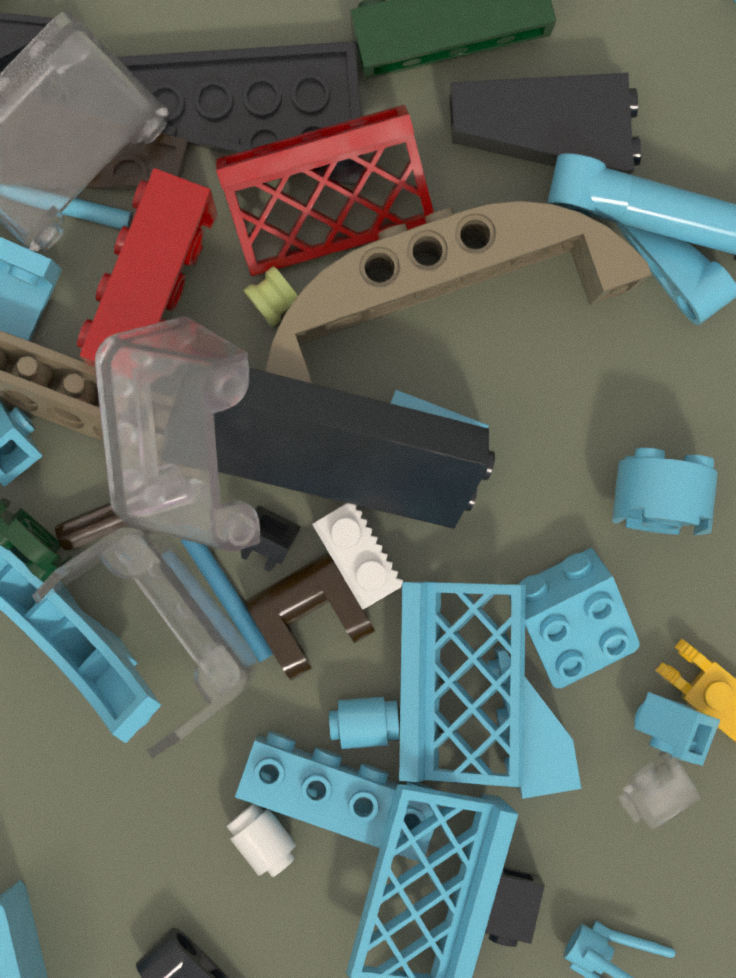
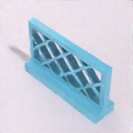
M435 581L402 582L399 781L420 782L432 780L508 787L523 786L526 585ZM441 593H456L470 608L453 626L441 614ZM469 594L483 595L475 602ZM495 594L511 595V617L499 628L482 607ZM474 615L493 634L476 652L458 633ZM442 628L446 633L440 638V629ZM510 628L511 640L505 635ZM450 639L469 658L453 675L440 662V649ZM497 641L511 654V667L500 677L481 658ZM473 665L492 684L476 701L457 682ZM440 677L445 681V683L441 687ZM509 678H510V690H509L508 687L504 684ZM450 688L468 707L452 725L439 711L440 698ZM497 690L510 704V717L499 728L480 708ZM473 714L491 734L476 751L457 732ZM439 726H440V727L442 728V730L444 731V733H443L440 737H439ZM509 728L510 740L504 735ZM448 738L467 757L456 770L439 769V747ZM496 740L509 754V774L493 773L480 758ZM473 764L479 772L466 770Z
M398 784L346 970L347 976L349 978H472L518 813L500 796L482 793L481 798ZM409 800L427 803L433 816L412 830H409L404 822ZM436 805L446 806V807H444L443 809H441V810L439 811V809L437 808ZM463 809L476 811L472 827L455 838L446 821ZM440 825L449 843L426 858L416 841ZM402 830L404 835L399 838L400 832ZM411 845L420 863L396 878L390 869L393 857ZM456 853L462 862L459 873L442 885L433 868ZM425 873H428L437 889L412 905L403 888ZM389 877L391 882L386 885L387 879ZM398 893L407 909L383 925L377 916L380 904ZM444 900L449 908L446 920L428 931L420 915ZM415 920L423 936L399 952L390 936ZM376 924L378 929L373 932L374 926ZM385 940L394 956L378 967L364 966L367 951ZM431 946L435 953L431 973L412 972L407 962ZM402 966V968H403L404 971L396 970V969H398L399 967Z

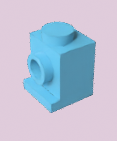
M648 692L645 702L639 706L636 712L634 729L652 736L649 742L650 746L672 754L673 757L703 766L720 719L669 698Z

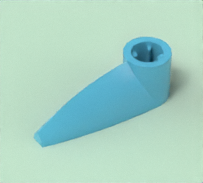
M615 222L630 245L648 263L651 273L692 323L696 325L702 324L736 298V283L731 275L719 263L710 262L690 243Z

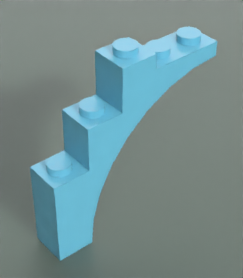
M0 545V610L23 630L69 678L94 708L112 735L127 743L140 728L149 722L151 716L161 707L158 699L136 670L135 666L138 662L121 638L81 610L65 586L54 578L48 584L43 583L25 566L28 559L15 546L10 550H6Z

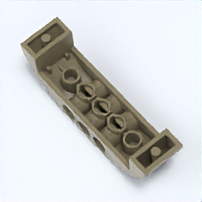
M526 201L487 204L456 214L453 208L442 209L426 216V224L407 230L406 224H400L381 231L377 234L378 241L348 253L321 271L300 292L284 315L272 341L265 372L312 383L300 345L570 251L590 305L635 290L652 274L648 263L632 245L609 227L577 211L553 204ZM466 236L476 237L482 242L483 248L470 249L463 244L461 239ZM419 252H429L436 257L438 262L432 266H424L419 264L414 256ZM381 267L388 270L392 277L385 282L378 283L369 279L367 273L373 268Z

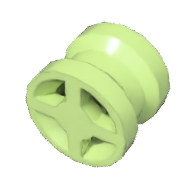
M274 266L266 271L265 279L258 285L250 284L243 289V292L272 328L281 322V315L288 311L298 297L293 288Z

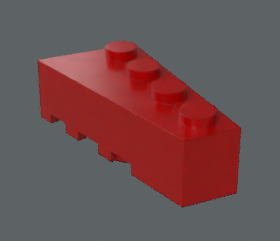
M153 168L149 181L141 180L136 189L132 208L137 211L130 228L123 226L119 232L114 247V254L118 255V259L112 274L105 272L102 276L95 296V300L100 302L93 320L86 319L77 340V347L82 349L79 356L86 364L142 385L167 331L168 320L162 318L166 309L173 312L183 295L186 274L182 273L185 265H196L203 249L201 242L204 229H202V226L212 229L218 215L211 189Z

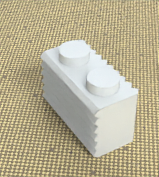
M347 503L312 525L363 610L401 588L403 580L397 577V570L391 569L393 563L386 560L387 553L381 552L382 545L376 544L378 537L371 536L372 529L366 527L367 520L361 519L362 511L356 510L357 505Z

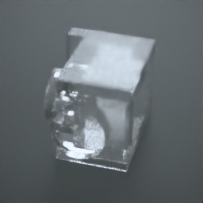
M664 751L658 754L663 763L657 767L654 763H650L634 772L629 777L631 784L623 788L625 794L618 798L634 823L642 819L651 830H654L702 798L678 760L672 754Z

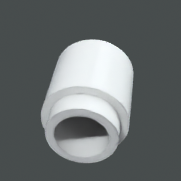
M252 803L226 825L232 833L230 840L258 876L268 871L274 877L295 860L291 851L297 844L270 809L266 808L263 810L261 806Z

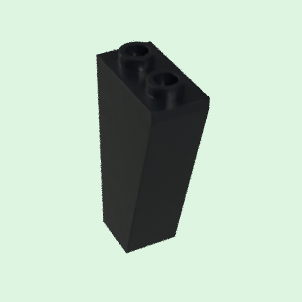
M628 73L451 82L449 103L451 138L454 144L555 167L557 157L560 154H578L592 157L603 162L606 168L627 174H632L634 166L640 165L639 136H632L631 118H636L638 114V94L636 88H629Z

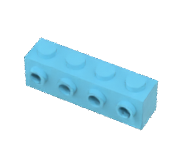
M269 731L267 737L257 735L238 786L236 798L378 848L381 847L398 783L387 780L388 772L363 763L359 770L341 764L343 758L341 755L323 748L315 747L313 754L295 748L296 740L281 733ZM406 782L408 786L435 790L420 782ZM409 800L404 822L408 829L412 830L433 816V813L427 803ZM436 805L440 811L442 809V806ZM402 830L400 832L399 838L404 835ZM434 830L416 841L424 856L426 855ZM411 845L397 854L420 862Z

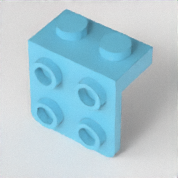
M592 547L581 553L570 555L563 562L537 575L528 576L519 583L520 585H526L525 628L529 633L547 676L555 688H563L634 653L639 648L638 637L615 580Z

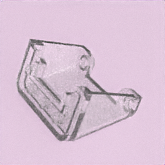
M69 10L63 11L54 17L0 73V224L27 249L36 253L40 249L46 251L58 242L65 231L61 227L64 220V215L61 212L129 141L134 145L142 140L146 144L151 143L164 130L167 124L164 119L169 115L164 105Z
M186 316L116 333L106 338L96 352L95 370L110 501L113 512L130 526L229 552L239 551L261 543L259 518L252 506L240 500L221 504L214 413L237 405L248 389V352Z

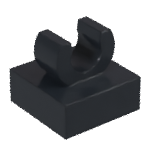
M258 505L244 526L237 543L243 545L241 558L247 560L251 552L255 551L268 558L264 570L271 571L276 563L282 564L301 526Z

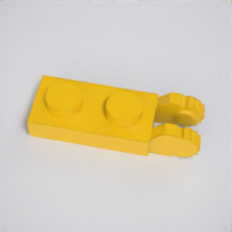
M681 638L675 646L678 654L689 663L697 666L701 672L689 684L671 665L661 662L655 671L682 693L680 697L694 709L720 719L717 728L736 743V678L715 661H709Z

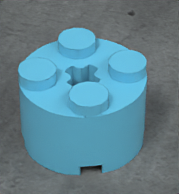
M636 448L635 456H626L625 459L618 462L612 522L618 524L626 519L625 527L661 534L679 535L682 526H694L693 535L711 533L718 472L713 469L714 459L703 455L684 456V461L665 459V451Z

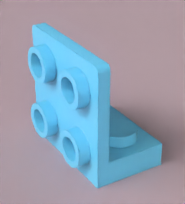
M0 237V330L31 341L62 272V268L52 259Z

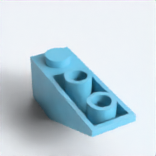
M495 647L496 659L489 660L487 663L491 670L500 677L511 667V658L502 647ZM525 677L523 786L518 787V791L521 797L525 799L581 789L573 739ZM509 678L504 684H505V685L508 687V689L510 690V678ZM503 696L504 708L496 709L498 728L510 717V704ZM510 728L504 733L506 737H509V740ZM504 757L506 774H509V757Z

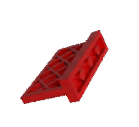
M405 104L216 159V172L221 188L224 189L251 276L265 273L272 266L279 269L379 240L378 233L396 225L406 224L407 230L426 224L425 217L434 213L414 137L410 114ZM405 142L409 160L399 177L376 164L385 148ZM374 151L370 160L360 156ZM350 158L365 167L353 190L329 178L338 161ZM327 165L322 174L314 170V168ZM372 171L395 183L382 207L359 194ZM411 171H413L416 186L406 181ZM303 172L318 180L306 204L282 192L290 175ZM280 179L276 187H273L266 183L269 181ZM324 185L348 197L336 220L312 208ZM256 186L271 194L260 216L257 217L240 207L236 191ZM404 188L419 196L423 213L403 219L389 211L400 190ZM277 198L301 210L289 233L265 221ZM355 201L378 213L370 228L360 232H356L342 224ZM308 215L331 227L323 242L310 245L296 237ZM384 218L393 221L391 223L381 225ZM245 220L254 224L250 234L248 233ZM261 228L285 240L276 256L257 261L252 244ZM338 231L346 235L334 239ZM291 244L300 248L287 252Z

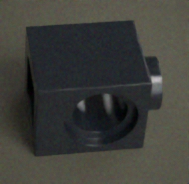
M503 867L485 931L486 934H489L488 939L490 941L509 947H516L518 941L532 943L545 887L540 875Z

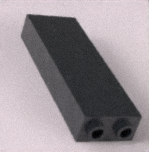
M192 353L171 417L164 459L455 529L463 512H470L477 496V487L481 480L487 481L490 478L495 463V452L489 450V428Z

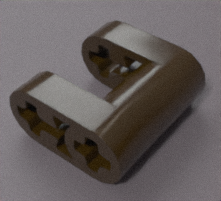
M329 552L245 600L253 620L283 671L291 681L313 668L289 625L329 602L354 643L375 632L364 609L362 610Z

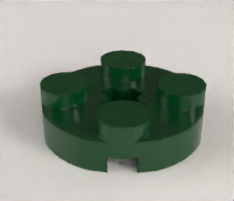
M2 498L0 500V545L6 550H10L15 546L29 559L25 563L28 570L43 583L48 584L53 577L63 580L76 566L74 558L70 554L63 561L56 553L61 547L58 540L22 508L15 515L6 510L11 501Z

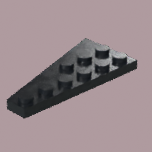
M356 41L65 60L66 77L73 87L72 92L67 95L68 109L188 140L191 145L229 155L360 117ZM350 158L338 161L329 178L338 183L354 187L364 170V166ZM327 165L314 168V170L322 174Z

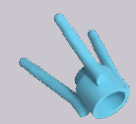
M595 921L591 928L582 923L577 927L565 948L563 958L571 962L570 969L585 978H601L598 974L606 972L613 978H634L610 962L615 949L608 945V940L668 958H673L676 952L670 947L611 930Z

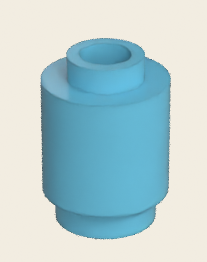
M384 696L338 700V710L329 711L331 740L340 739L341 749L388 746L389 740H400L397 700L384 701Z

